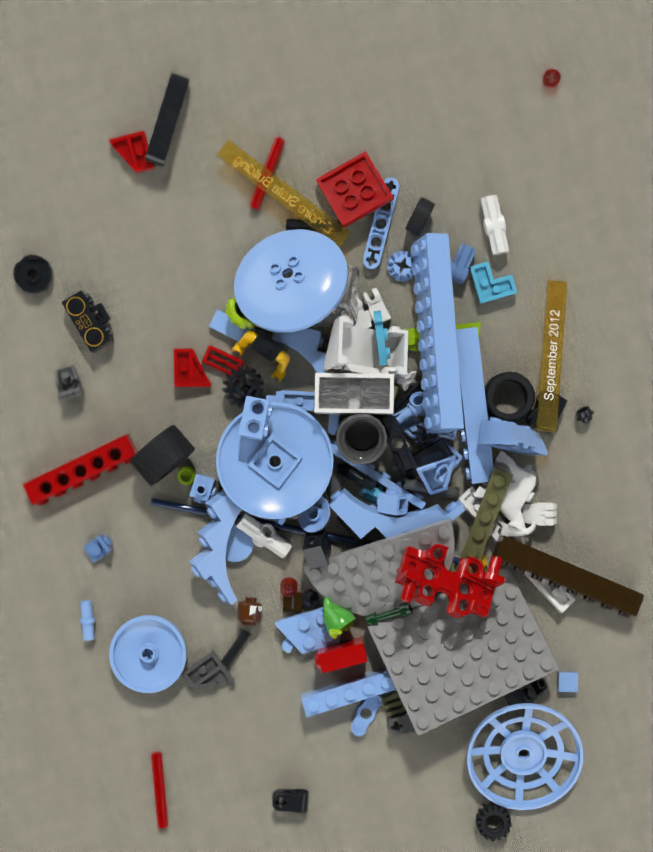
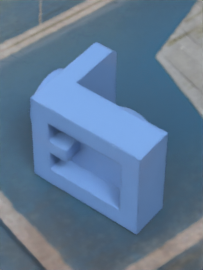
M102 533L85 545L83 549L94 563L113 550L111 546L113 542L107 535L104 536Z

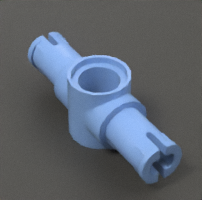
M423 392L413 393L410 397V402L406 404L407 406L393 415L399 425L412 416H425V409L422 405Z

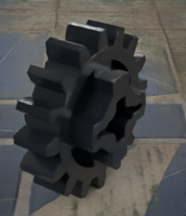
M239 365L237 371L230 369L231 375L225 374L228 380L222 381L226 385L222 391L227 393L224 397L227 400L230 399L231 404L234 405L236 403L238 407H241L242 403L245 404L246 396L261 398L258 393L264 392L260 388L264 382L259 380L262 376L259 373L256 374L257 370L254 368L250 370V367L247 365L243 369ZM245 374L250 375L253 378V380H247ZM233 393H235V394L239 393V396H240L241 398L235 397V396L233 395Z

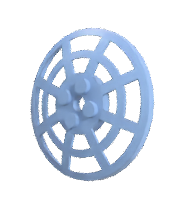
M519 703L506 706L487 716L473 732L467 748L468 771L475 787L488 800L508 809L532 810L552 804L562 798L572 788L580 775L583 765L582 743L572 723L558 711L533 703ZM525 709L524 716L510 718L502 723L496 719L497 716L506 712ZM533 710L546 711L557 716L562 721L552 726L542 719L532 717ZM523 722L522 730L511 733L506 728L510 724ZM531 722L542 725L546 730L540 734L530 731ZM486 724H491L494 729L488 735L484 747L473 748L474 741L479 732ZM567 727L569 728L575 741L576 754L564 751L559 731ZM498 732L505 737L501 746H490ZM553 735L557 742L558 750L546 749L544 740ZM524 749L529 751L528 754L525 756H521L518 754L521 750ZM489 754H500L502 763L495 769L490 763ZM483 755L485 766L490 773L482 782L474 770L472 756ZM547 757L556 758L553 767L547 772L543 768ZM563 759L574 761V767L570 775L559 787L552 777L560 769ZM507 769L516 774V782L507 780L500 776V774ZM537 772L541 776V778L534 781L524 782V775ZM496 780L504 786L514 788L515 800L501 797L490 791L488 787ZM547 783L553 791L537 799L523 800V789L535 788Z

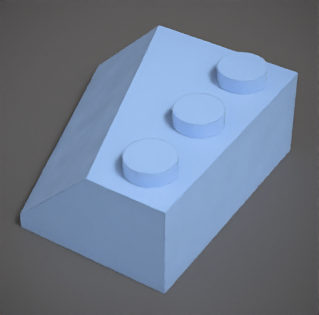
M490 417V420H481L478 444L522 455H548L539 432L531 430L532 427L519 426L517 423L501 421V419Z

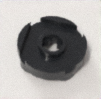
M27 255L20 262H17L14 267L13 276L16 284L23 291L37 294L48 290L53 280V269L51 264L43 257ZM33 269H36L38 273L35 279L29 276V272H32Z

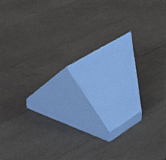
M457 455L417 468V472L430 495L448 490Z

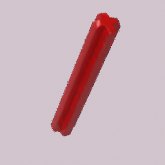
M275 137L249 204L250 208L254 210L260 209L267 187L263 185V181L267 177H272L285 144V140L280 137Z
M153 752L151 754L157 827L162 829L168 827L163 761L161 752Z

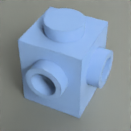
M199 473L196 474L189 496L194 497L193 501L204 504V501H208L216 494L217 488L214 487L216 479Z
M386 489V492L378 493L377 512L391 515L407 514L409 495L398 493L397 489Z

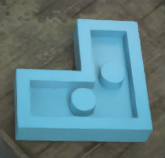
M489 262L469 267L479 304L517 294L513 276L508 275L494 280Z

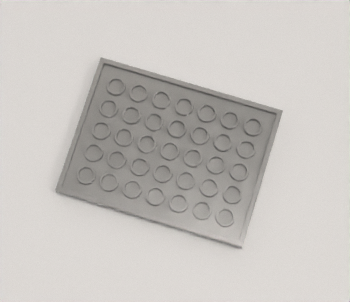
M501 565L499 575L505 577L504 584L496 587L494 590L491 608L488 616L485 618L472 613L461 618L447 615L448 597L444 593H440L434 597V603L430 607L421 604L413 609V614L405 617L400 615L380 621L378 625L367 627L417 736L559 670L508 565L506 567ZM465 584L460 585L461 593L467 594L468 592ZM459 603V608L463 611V606Z

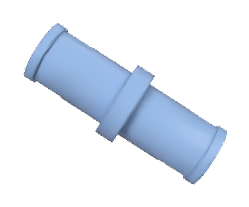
M84 600L80 602V624H82L83 640H94L95 617H93L92 600Z

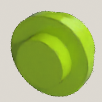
M189 466L182 467L177 474L178 481L183 485L193 484L196 471Z

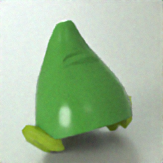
M326 597L324 599V625L330 637L336 639L337 635L343 633V630L348 632L349 628L354 626L353 621L356 618L347 609L334 604L330 598Z

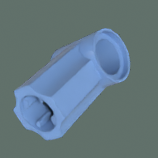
M461 244L454 261L451 262L452 281L463 285L469 272L468 268L475 255L476 250L473 247Z

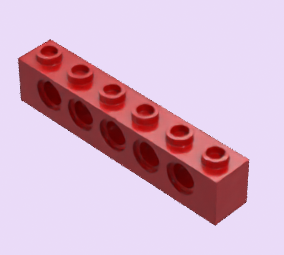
M126 434L22 485L31 504H39L40 507L50 502L49 498L53 496L59 498L67 494L66 490L71 487L75 490L84 486L83 482L88 479L94 481L102 477L100 473L106 470L110 473L119 469L118 465L123 462L125 465L129 464L138 451L130 434ZM115 449H118L121 453V457L118 460L112 457V452ZM98 457L103 460L101 468L95 465V460ZM80 466L85 467V476H80L78 474V468ZM63 474L69 478V482L66 485L61 482ZM46 482L49 483L52 487L50 493H47L44 490V484Z

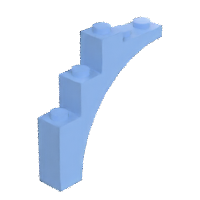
M308 328L295 332H273V340L287 345L300 353L311 363L317 373H325L323 370L326 353L317 351L323 345L324 337H321L322 332ZM350 380V387H358L356 385L357 381ZM329 414L330 419L327 433L335 435L342 421L339 420L340 414Z
M223 489L205 502L208 507L206 511L213 520L197 532L200 537L198 540L205 549L192 558L189 563L192 566L190 570L195 577L207 579L208 583L218 590L217 596L223 603L227 602L233 605L238 600L228 580L225 558L231 528L242 509L228 497Z

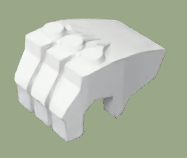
M552 502L524 504L522 507L524 522L532 524L535 521L536 525L553 526L557 524V518H555L557 517V511H555L557 504Z

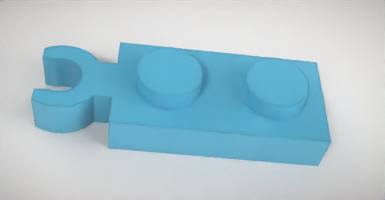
M381 310L373 311L380 366L388 365L387 359H391L390 348L385 347V340H388L387 328L383 329Z

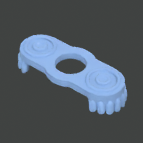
M379 695L365 699L363 704L357 709V715L351 723V732L354 735L361 736L366 733L369 723L375 718L378 707L382 705ZM364 708H368L372 712L371 717L368 719L361 717L360 713Z

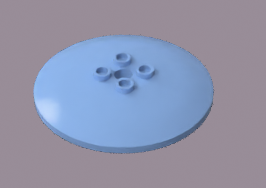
M294 229L273 234L256 244L241 261L234 280L236 302L244 316L262 329L286 333L309 328L326 318L341 301L348 283L347 263L336 243L321 233L311 230ZM286 273H293L290 278H284Z
M273 402L270 403V406H273L271 418L267 417L266 425H269L267 437L263 436L262 441L238 435L243 412L233 419L220 439L216 455V467L224 491L239 508L260 518L284 519L306 511L323 495L332 475L333 451L326 431L311 414L290 404ZM262 405L253 407L255 414H261L264 410ZM251 424L249 426L251 433H257L260 429L258 424ZM273 456H277L281 460L280 465L277 467H273L269 463L270 458Z

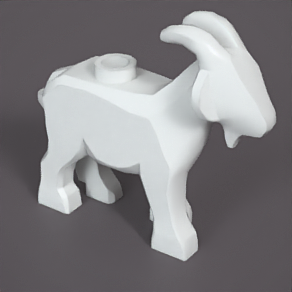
M501 450L493 467L514 474L500 509L510 521L508 524L500 521L502 525L501 535L507 537L529 535L535 530L536 522L533 521L531 526L526 528L521 509L525 502L530 503L535 495L532 491L535 488L537 476L532 470V465L520 468L514 459ZM482 483L473 497L483 499L488 483Z

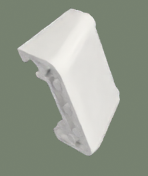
M339 316L333 323L323 371L325 373L394 374V381L407 376L408 331L402 330L398 326H392L387 330L388 340H385V347L390 348L391 359H387L388 365L380 366L376 330L354 326V321L349 316Z

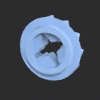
M398 251L392 254L387 263L390 276L397 281H408L413 278V256L408 251ZM405 258V265L409 268H404L400 274V267L397 264L401 263Z

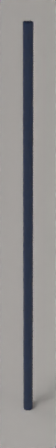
M152 498L151 506L210 517L206 508ZM238 515L235 522H237L242 515ZM254 518L262 524L272 525L275 530L304 536L306 534L302 527L288 524L280 525L273 521ZM327 532L330 541L361 546L354 537ZM453 557L452 562H454V565H458L460 558Z

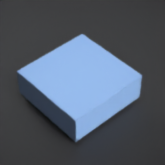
M558 671L557 691L578 692V672Z

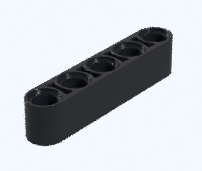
M171 72L144 161L164 166L190 81L189 78Z

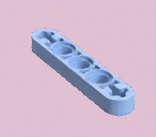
M389 177L384 180L386 185L392 182L393 186L396 187V189L391 190V194L394 196V200L390 202L391 208L387 211L382 210L381 207L375 210L363 257V265L369 270L376 269L380 264L399 190V183L395 178ZM378 219L386 221L387 224L384 229L376 227L375 223ZM374 237H378L382 241L381 246L378 248L371 245V240ZM368 249L376 252L380 251L379 255L375 253L374 260L377 263H373L372 266H369V262L366 261V259H370L372 253L368 252Z

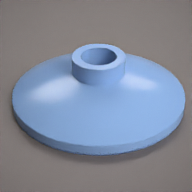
M321 496L314 505L299 514L298 520L303 530L309 533H316L325 527L330 517V506L327 499Z

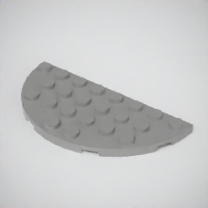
M451 518L329 557L327 566L309 569L308 564H304V571L320 594L325 598H330L334 604L347 609L351 613L367 616L374 612L380 614L399 608L400 604L405 603L400 600L403 585L395 583L397 576L396 570L400 566L405 547L411 546L422 551L435 544L449 547L444 565L447 570H450L454 556V531ZM433 552V556L438 559V555ZM426 569L424 571L425 578L432 580V572ZM423 588V594L428 596L426 589ZM414 598L410 603L412 609L421 605L414 600Z

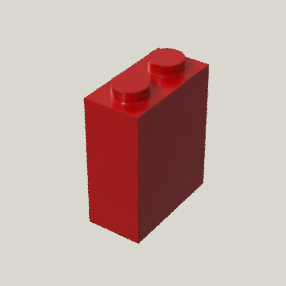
M362 636L318 649L317 654H315L317 669L321 668L322 674L368 662Z

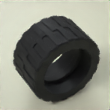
M171 425L138 451L130 460V463L150 486H153L195 451V448L176 425Z

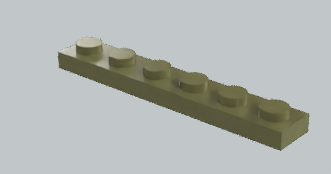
M497 467L494 468L460 559L472 556L481 561L514 474ZM469 566V571L473 574V570Z

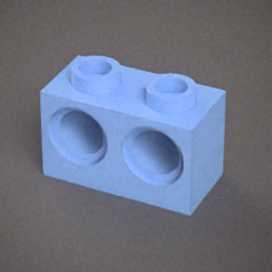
M246 396L238 433L240 437L262 441L263 436L267 437L269 425H266L267 417L271 418L273 406H270V400ZM255 405H262L264 407L261 414L253 412ZM251 424H258L260 426L257 433L249 431Z

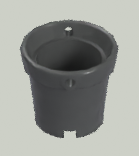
M359 413L349 416L341 423L337 430L336 444L339 452L346 460L354 464L365 465L376 461L382 456L387 446V433L382 423L373 415Z

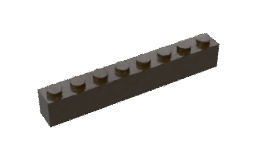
M499 536L492 556H499L503 559L502 566L506 567L509 564L514 567L513 570L521 574L528 572L531 574V578L535 580L549 581L548 585L559 589L560 586L566 588V593L574 596L580 594L584 596L583 600L593 604L595 601L601 603L600 607L609 611L612 608L618 610V615L629 618V616L637 617L644 598V594L507 536Z

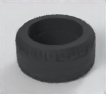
M503 372L497 374L487 382L484 388L488 414L493 418L501 419V421H519L525 418L534 406V388L530 381L519 373ZM504 381L516 382L524 392L522 407L511 414L499 411L493 402L495 387Z

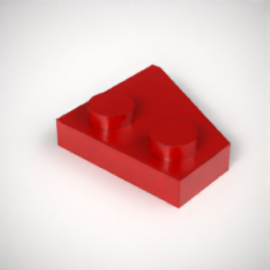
M144 130L109 139L112 147L136 174L155 169L153 163L144 161L149 147Z
M193 348L173 349L174 387H211V382L206 376Z

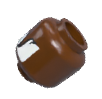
M245 597V601L238 603L237 619L241 621L242 625L256 626V623L261 621L263 606L261 603L256 602L257 598Z

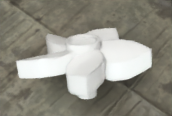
M407 372V376L396 380V382L401 384L402 389L405 391L408 389L409 384H416L413 378L417 372Z

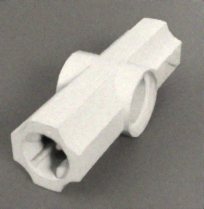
M497 195L481 198L480 202L484 215L483 224L485 233L489 237L492 255L509 252V247L505 234L506 223L504 216L501 215Z
M246 512L242 514L236 523L237 528L252 537V541L256 546H265L282 559L292 547L291 543L276 534V530L272 525L262 524Z

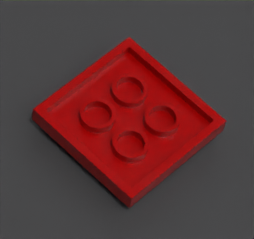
M366 151L315 179L343 228L394 200L393 195Z

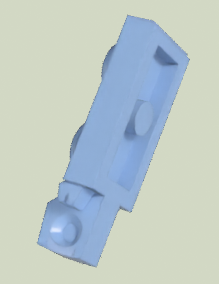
M281 390L276 391V396L266 395V400H270V403H286L305 411H314L315 392Z

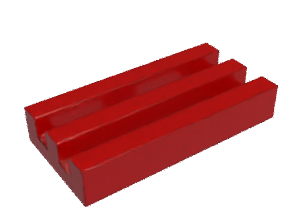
M211 345L208 346L201 361L229 375L232 374L231 371L207 361V358L210 357L235 369V371H237L239 365L242 366L244 363L243 360ZM211 350L238 362V365L236 366L210 354Z

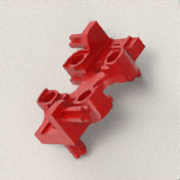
M435 544L425 551L411 546L405 547L400 566L396 570L397 576L395 583L403 585L400 597L402 602L411 603L414 598L417 603L430 607L434 603L435 594L443 592L448 597L447 615L454 618H461L470 613L482 618L488 616L494 590L496 587L503 585L505 577L499 575L503 560L501 557L491 556L487 572H484V567L480 560L472 556L462 557L459 561L458 569L455 572H451L444 565L449 547ZM433 552L438 555V559L433 556ZM469 566L472 568L473 574L469 571ZM426 569L432 572V580L425 578L424 571ZM461 584H465L467 586V594L461 593ZM423 588L426 589L428 596L423 594ZM459 603L462 604L463 611L459 608Z

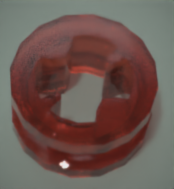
M549 69L543 75L542 82L545 87L554 88L560 82L561 75L558 70ZM550 74L554 75L553 77L556 79L553 83H550L549 78H547Z
M290 577L284 578L280 584L281 594L286 597L294 596L297 593V581Z

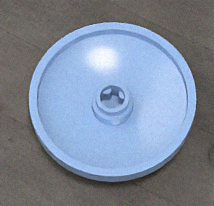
M155 615L135 617L123 624L111 641L109 650L111 668L118 680L134 691L141 693L162 691L179 678L187 660L185 639L180 630L163 617Z

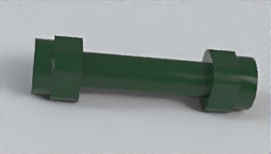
M403 603L399 605V608L380 614L374 612L365 617L368 626H375L380 621L400 615L405 617L413 614V609L410 603Z

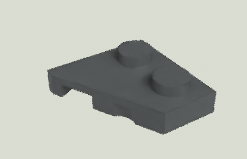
M214 650L182 673L192 689L235 681Z

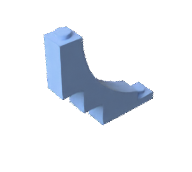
M345 488L334 492L330 497L329 504L360 539L374 527L386 538L448 518H451L452 522L465 511V505L459 499L448 504L445 508L446 511L437 504L423 510L407 512L404 515L385 514L377 512V508L360 501Z

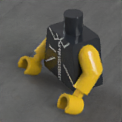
M247 331L240 341L236 342L231 352H239L238 357L242 356L246 347L257 352L277 366L271 378L277 377L278 383H280L286 376L285 371L290 361V356L287 353L288 350L261 331Z

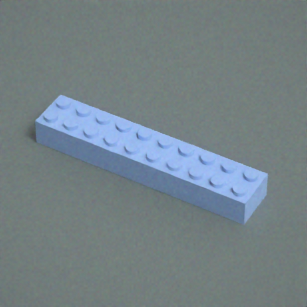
M426 233L411 246V255L414 259L412 267L413 275H415L414 293L417 298L415 311L418 313L417 331L420 337L418 349L421 351L419 365L423 377L421 388L424 390L422 405L426 416L424 418V427L427 429V434L450 433L464 428L449 236L448 234Z

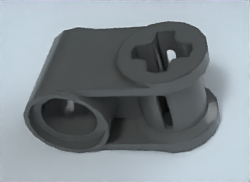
M406 711L392 715L387 720V727L392 735L398 736L415 732ZM395 721L399 724L397 729L394 728Z

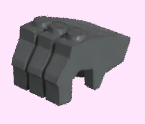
M74 365L55 371V384L59 389L58 394L63 401L84 394L82 382Z

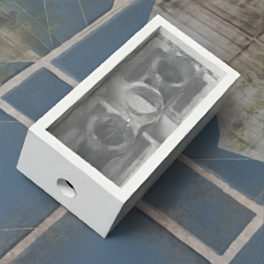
M315 373L314 412L316 414L356 415L367 413L371 415H394L395 376L394 374Z

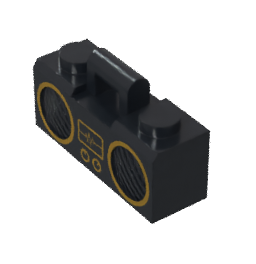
M79 291L61 302L91 352L95 353L114 342L112 330L109 326L105 327L103 325L111 320L102 303L93 307L94 300L89 293L86 294L83 291ZM95 311H98L102 320H98L94 313Z

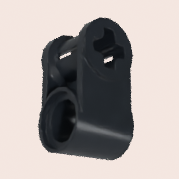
M281 788L274 791L272 805L275 810L306 813L308 811V790ZM279 797H283L281 803L279 802Z

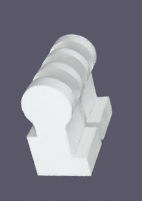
M377 288L371 289L374 300H370L367 292L363 293L364 303L369 308L367 311H364L363 303L359 300L358 296L354 297L357 305L355 308L352 307L349 299L344 301L349 317L354 321V326L372 329L371 322L375 326L373 311L380 310L383 324L391 321L389 312Z

